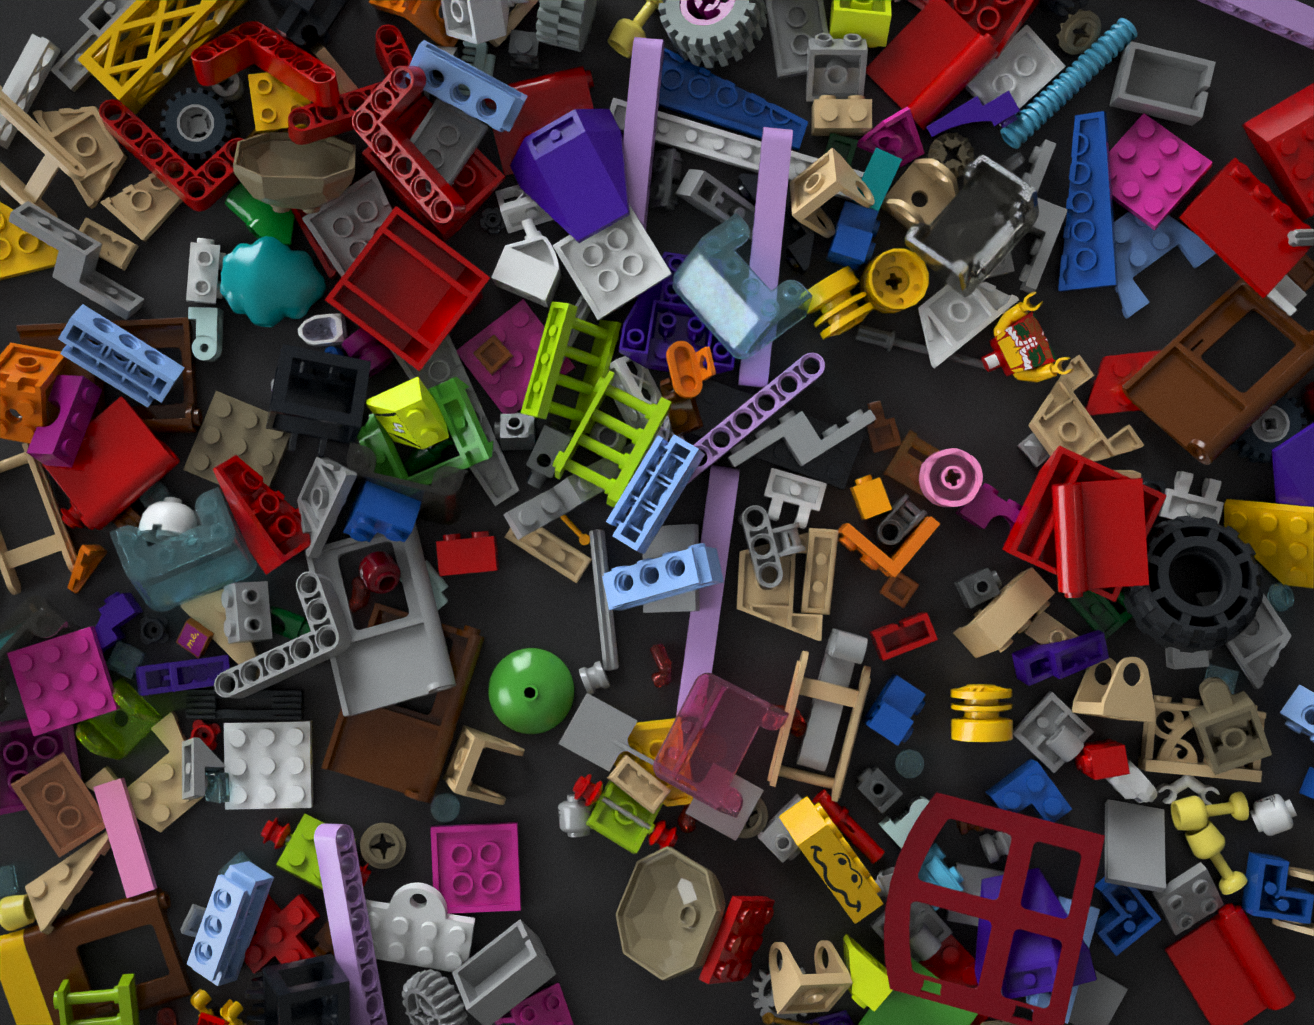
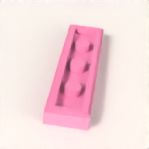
M124 777L93 787L126 897H133L156 889L157 885Z

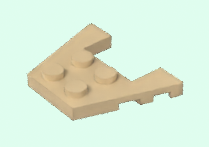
M1080 355L1074 357L1064 370L1074 369L1073 372L1060 376L1028 425L1050 456L1058 446H1062L1097 462L1137 450L1144 446L1130 424L1107 439L1073 391L1094 376Z
M808 533L799 535L801 544L805 546L806 550L798 553L806 554ZM769 543L754 547L755 552L759 555L766 554L770 548ZM749 550L739 551L736 609L821 641L823 615L793 613L796 553L779 557L783 570L782 581L773 588L761 586L756 580ZM767 566L762 570L761 577L766 583H771L776 579L777 572L773 567Z
M174 711L170 712L151 728L167 747L169 753L127 787L136 818L160 833L203 798L182 800V742L186 741V737L182 734L178 724L179 719ZM107 766L86 782L85 785L94 791L93 787L117 780L118 777Z

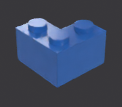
M845 201L826 261L845 267L850 266L851 269L859 270L862 264L867 265L875 248V243L871 242V239L876 237L881 222L876 220L878 211Z
M366 481L352 503L343 533L349 534L351 538L361 542H370L377 532L383 534L391 541L405 542L413 531L421 501Z
M893 673L862 721L898 746L901 741L905 743L914 730L911 725L914 721L910 718L913 714L917 716L926 702L923 700L926 694Z
M1031 758L985 791L996 808L1019 813L1030 805L1040 819L1050 822H1056L1072 810L1040 764Z
M1249 852L1246 869L1248 881L1244 886L1241 905L1242 909L1252 916L1310 924L1314 895L1302 888L1286 886L1289 861L1275 855Z
M1105 877L1094 885L1111 907L1109 911L1097 920L1094 932L1115 956L1119 955L1162 920L1137 888L1105 883Z

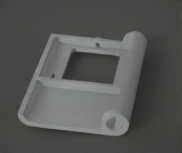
M416 522L412 533L405 542L391 541L383 534L377 532L370 542H361L353 538H347L326 544L319 558H308L306 550H304L309 572L322 574L330 578L351 635V644L348 650L330 658L343 716L362 714L456 686ZM390 542L393 544L397 564L401 571V580L409 614L401 619L356 630L339 558L347 553ZM316 580L312 584L314 591L317 588ZM323 607L321 610L322 619L326 615V607ZM335 633L330 638L331 645H334L336 642Z

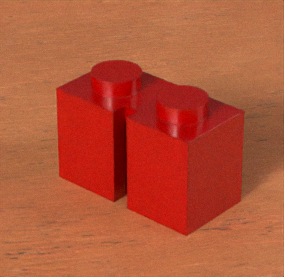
M489 531L472 532V538L461 539L460 534L443 535V541L436 542L439 576L499 570L496 536H489Z
M919 612L899 620V627L898 624L891 623L869 632L878 657L883 661L938 640L927 612Z
M1112 739L1084 743L1083 749L1074 758L1077 769L1094 780L1130 774L1125 745Z

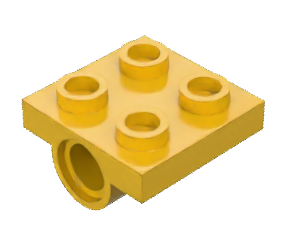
M267 72L248 74L256 133L288 132V116L290 112L298 107L311 104V101ZM298 124L295 127L304 129L308 126L304 124Z

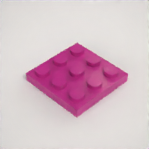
M1143 113L1109 151L1112 200L1155 231L1208 172L1213 162Z
M524 299L456 350L459 357L503 414H516L522 409L545 328ZM492 335H496L514 357L492 376L474 356L473 352ZM565 358L559 373L568 375L575 369L569 358Z
M94 626L7 653L33 736L120 709Z
M518 822L431 826L433 887L444 897L448 914L521 910Z

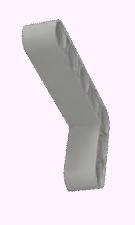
M309 571L302 573L298 577L296 589L311 632L220 673L214 683L215 691L219 696L235 699L245 698L348 650L351 644V635L330 578ZM316 580L317 588L314 592H312L311 587L313 582ZM323 607H326L327 612L325 617L322 619L321 610L323 609ZM335 633L336 642L334 645H331L330 638ZM310 645L311 651L309 656L306 657L305 649ZM282 657H285V665L281 668L280 661ZM259 668L260 677L256 679L255 674L257 669ZM235 680V688L232 691L231 683Z
M833 628L828 639L818 680L849 687L854 664L862 663L868 639ZM816 698L812 699L796 764L820 771L826 770L843 705Z

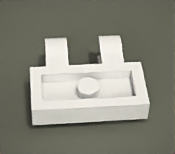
M771 468L764 492V497L771 498L767 512L769 519L777 521L783 502L799 506L794 523L799 522L800 527L798 528L805 529L810 511H820L827 483Z
M1177 471L1174 480V490L1165 489L1164 494L1167 496L1158 516L1169 519L1187 515L1194 518L1205 516L1216 519L1219 524L1224 506L1223 502L1216 501L1221 481L1205 478L1202 485V497L1188 494L1193 474Z

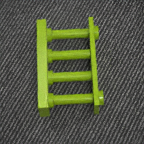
M552 301L521 414L541 419H547L548 412L571 419L570 429L576 431L597 394L593 391L601 376L606 378L614 349L619 339L621 323L600 320L599 326L576 318L577 306ZM572 329L595 337L591 354L567 345ZM564 356L587 364L583 381L559 373ZM556 384L580 392L575 409L552 401ZM592 420L586 433L590 434L595 423L594 420Z
M609 370L606 378L602 376L599 378L593 391L597 393L565 452L559 451L552 466L555 467V478L559 480L564 471L567 470L604 489V493L608 495L606 504L614 508L645 458L670 411L672 402L661 397L657 405L654 403L650 405L612 385L615 373ZM606 395L646 415L645 419L649 421L644 430L640 427L637 430L600 411L599 408ZM592 420L631 439V443L635 445L631 454H622L585 435ZM581 445L618 464L621 472L617 480L613 477L610 480L571 460L578 446Z
M134 973L123 974L118 986H115L114 989L71 993L69 979L62 981L58 991L54 992L53 1003L54 1008L59 1009L60 1025H140ZM107 1001H114L115 1004H119L120 1013L117 1016L73 1019L72 1005Z

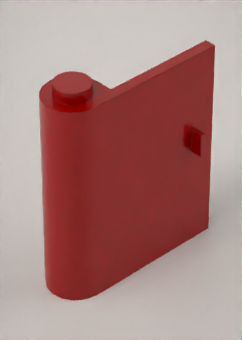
M931 0L866 67V74L901 109L910 108L914 122L924 130L999 54L995 49L999 44L988 33L984 36L977 33L945 0Z
M583 66L507 84L528 97L510 132L506 130L500 132L493 129L504 176L514 174L510 164L525 137L574 109H594L589 88L594 87L590 70L585 71ZM489 98L485 99L488 108L497 109L495 101Z
M121 396L89 423L72 467L46 466L44 464L43 466L81 512L82 516L80 519L91 530L94 528L102 530L177 466L180 460L164 442L157 439L127 400Z
M1143 478L1051 485L1058 592L1064 593L1065 598L1083 597V592L1091 588L1149 585Z
M1232 903L1222 906L1218 909L1217 915L1164 949L1210 1025H1243L1265 1009H1282L1291 1004L1296 998L1292 988L1240 905L1234 906Z

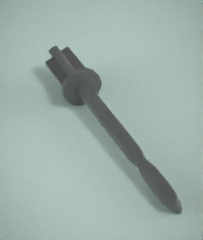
M864 325L858 326L855 340L886 348L887 352L891 351L892 346L929 355L927 345L896 338V330L894 329L890 332ZM953 353L946 359L985 369L982 360Z

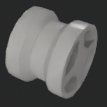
M237 74L227 78L225 85L222 84H224L226 79L212 85L215 93L226 102L239 100L245 90L244 82Z
M601 661L595 662L590 668L582 667L579 669L581 679L588 694H594L596 689L599 688L606 689L611 687Z

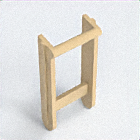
M0 85V113L45 154L27 185L0 162V186L21 205L29 201L58 218L57 214L41 199L59 169L76 180H82L87 171L82 164L2 91V86Z
M29 443L22 444L24 453L0 461V473L29 463L55 535L8 551L0 531V570L6 586L12 595L21 592V585L15 567L62 551L66 565L72 573L77 559L67 527L61 519L62 514L43 463L26 453L30 445Z
M802 651L800 660L796 663L767 781H770V786L776 787L779 776L832 789V801L837 802L842 793L870 685L871 667H863L856 690L804 677L809 652ZM799 694L853 707L834 778L781 765Z

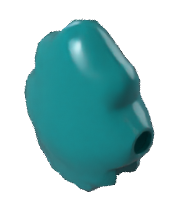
M261 237L251 245L246 243L238 244L232 253L224 256L220 284L222 296L228 301L233 312L246 314L251 322L257 326L274 327L285 317L291 319L302 318L307 314L310 306L323 297L326 290L325 278L315 268L312 257L305 251L291 250L288 245H283L274 237Z

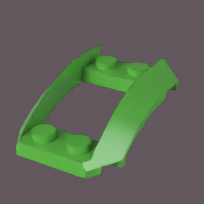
M454 377L427 389L437 402L460 455L411 477H408L390 435L373 413L369 415L368 422L361 428L357 438L379 486L406 495L492 457L494 440L488 443L465 389L469 388L467 384Z

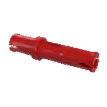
M825 789L813 798L812 803L816 805L819 802L836 827L872 864L885 853L883 848L848 814L849 810L845 806L841 807L837 802L832 801V797Z

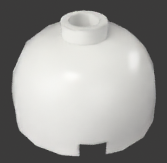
M166 497L164 501L155 502L150 505L142 514L138 535L143 534L144 540L160 545L173 546L171 541L179 540L183 541L182 546L194 545L198 538L197 519L194 511L182 504L181 499Z

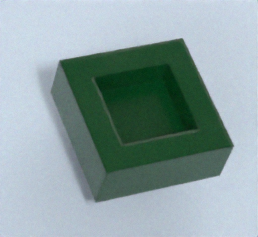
M831 133L825 153L834 148L851 167L858 140Z

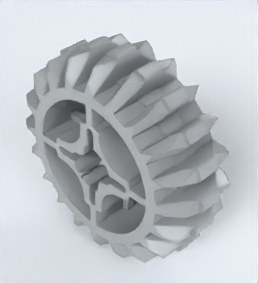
M432 969L424 970L421 973L418 972L411 976V979L403 985L402 997L404 1000L402 1003L406 1007L405 1014L409 1016L411 1024L468 1025L466 1020L468 1016L463 1009L465 1005L459 998L460 994L456 993L454 985H450L448 978L442 977L440 972H435Z

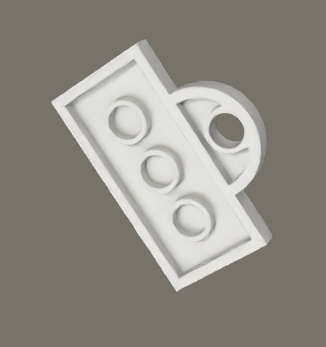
M409 883L400 887L394 893L390 903L365 899L376 959L453 972L470 959L475 918L448 914L444 897L434 887L424 883ZM422 894L426 897L427 902L417 903L413 900L412 895Z

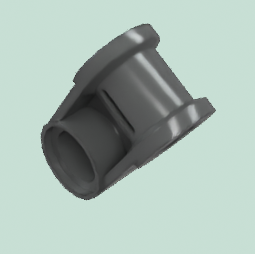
M907 493L891 507L892 510H889L874 529V538L882 546H890L900 542L927 514L925 510H920L909 500ZM885 525H890L895 531V537L891 541L884 539L882 536V529Z

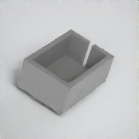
M1131 41L1122 51L1109 106L1141 114L1145 113L1149 116L1193 126L1203 117L1208 92L1204 91L1210 87L1216 62Z
M521 919L452 972L466 1010L482 1025H492L556 975L549 958L546 956L547 953L540 938Z

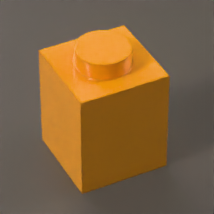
M870 474L855 480L857 486L851 487L850 490L862 520L892 510L880 477L873 479Z

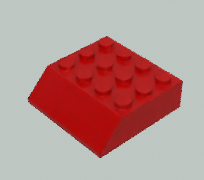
M1314 83L1242 124L1291 210L1301 221L1314 215Z
M395 206L326 297L325 301L418 371H421L491 278Z
M1058 446L1039 471L1002 550L1057 575L1051 485L1131 478L1062 446ZM1143 484L1147 538L1167 495ZM1122 587L1091 588L1089 590L1116 602Z

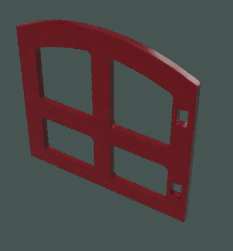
M936 792L910 830L898 856L889 886L885 908L884 950L890 989L1016 1025H1064L1105 835ZM948 820H955L1010 835L1011 844L997 899L983 898L927 883L918 878L926 855ZM1037 842L1075 851L1081 856L1069 915L1065 919L1028 910L1021 906L1033 846ZM913 902L928 904L987 920L991 923L992 927L979 984L976 988H969L913 971L910 952V911ZM1018 929L1057 939L1062 944L1051 998L1046 1008L1005 998L1001 994L1013 935ZM924 980L941 984L940 995L921 990ZM1020 1006L1033 1010L1032 1021L1013 1016L1015 1007Z

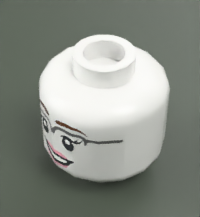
M1279 794L1255 801L1253 804L1254 810L1250 811L1258 831H1264L1268 836L1291 829L1293 827L1292 817L1297 816L1290 799L1284 801Z

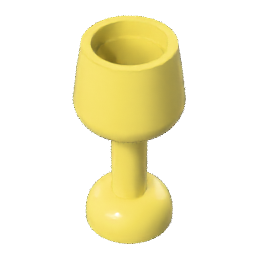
M646 0L647 2L633 21L627 18L620 19L607 40L609 45L622 56L631 58L634 38H646L642 27L655 9H659V3H663L662 0Z
M1241 791L1233 793L1229 798V802L1205 805L1204 801L1198 796H1189L1171 803V816L1177 830H1202L1207 825L1208 817L1231 814L1239 821L1247 820L1249 817L1248 803Z
M1208 820L1207 825L1202 830H1188L1185 833L1194 856L1199 859L1210 858L1222 876L1219 881V889L1222 894H1232L1246 885L1248 881L1246 876L1239 871L1232 872L1220 852L1225 846V838L1211 821Z
M28 894L7 896L1 899L0 925L5 930L14 931L35 921L36 917Z

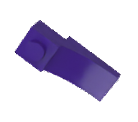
M1009 90L984 106L979 97L976 96L927 126V129L932 137H936L952 128L975 122H992L995 127L1001 124L1002 128H1005L1018 120L1016 114L1021 111Z
M118 591L104 600L106 605L98 609L101 617L95 627L102 653L124 639L126 636L120 627L143 612L131 593L120 594Z
M1099 630L1060 642L1042 645L1035 643L1012 653L1016 677L1028 686L1052 676L1062 679L1109 659L1105 635Z
M228 655L135 667L138 695L145 696L214 686L217 676L230 669Z

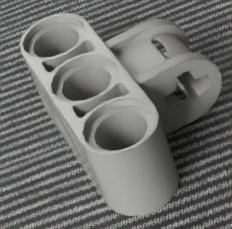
M758 505L750 506L742 512L741 524L756 580L761 586L773 588L779 585L783 578L779 557L806 550L805 546L801 544L797 529L800 525L797 522L772 529L766 510ZM755 510L762 515V523L758 527L748 524L747 514L750 511ZM788 533L791 539L792 546L790 545ZM759 538L766 539L770 546L769 551L764 555H759L754 550V543ZM771 566L776 570L777 577L774 582L766 583L763 581L761 573L765 567Z

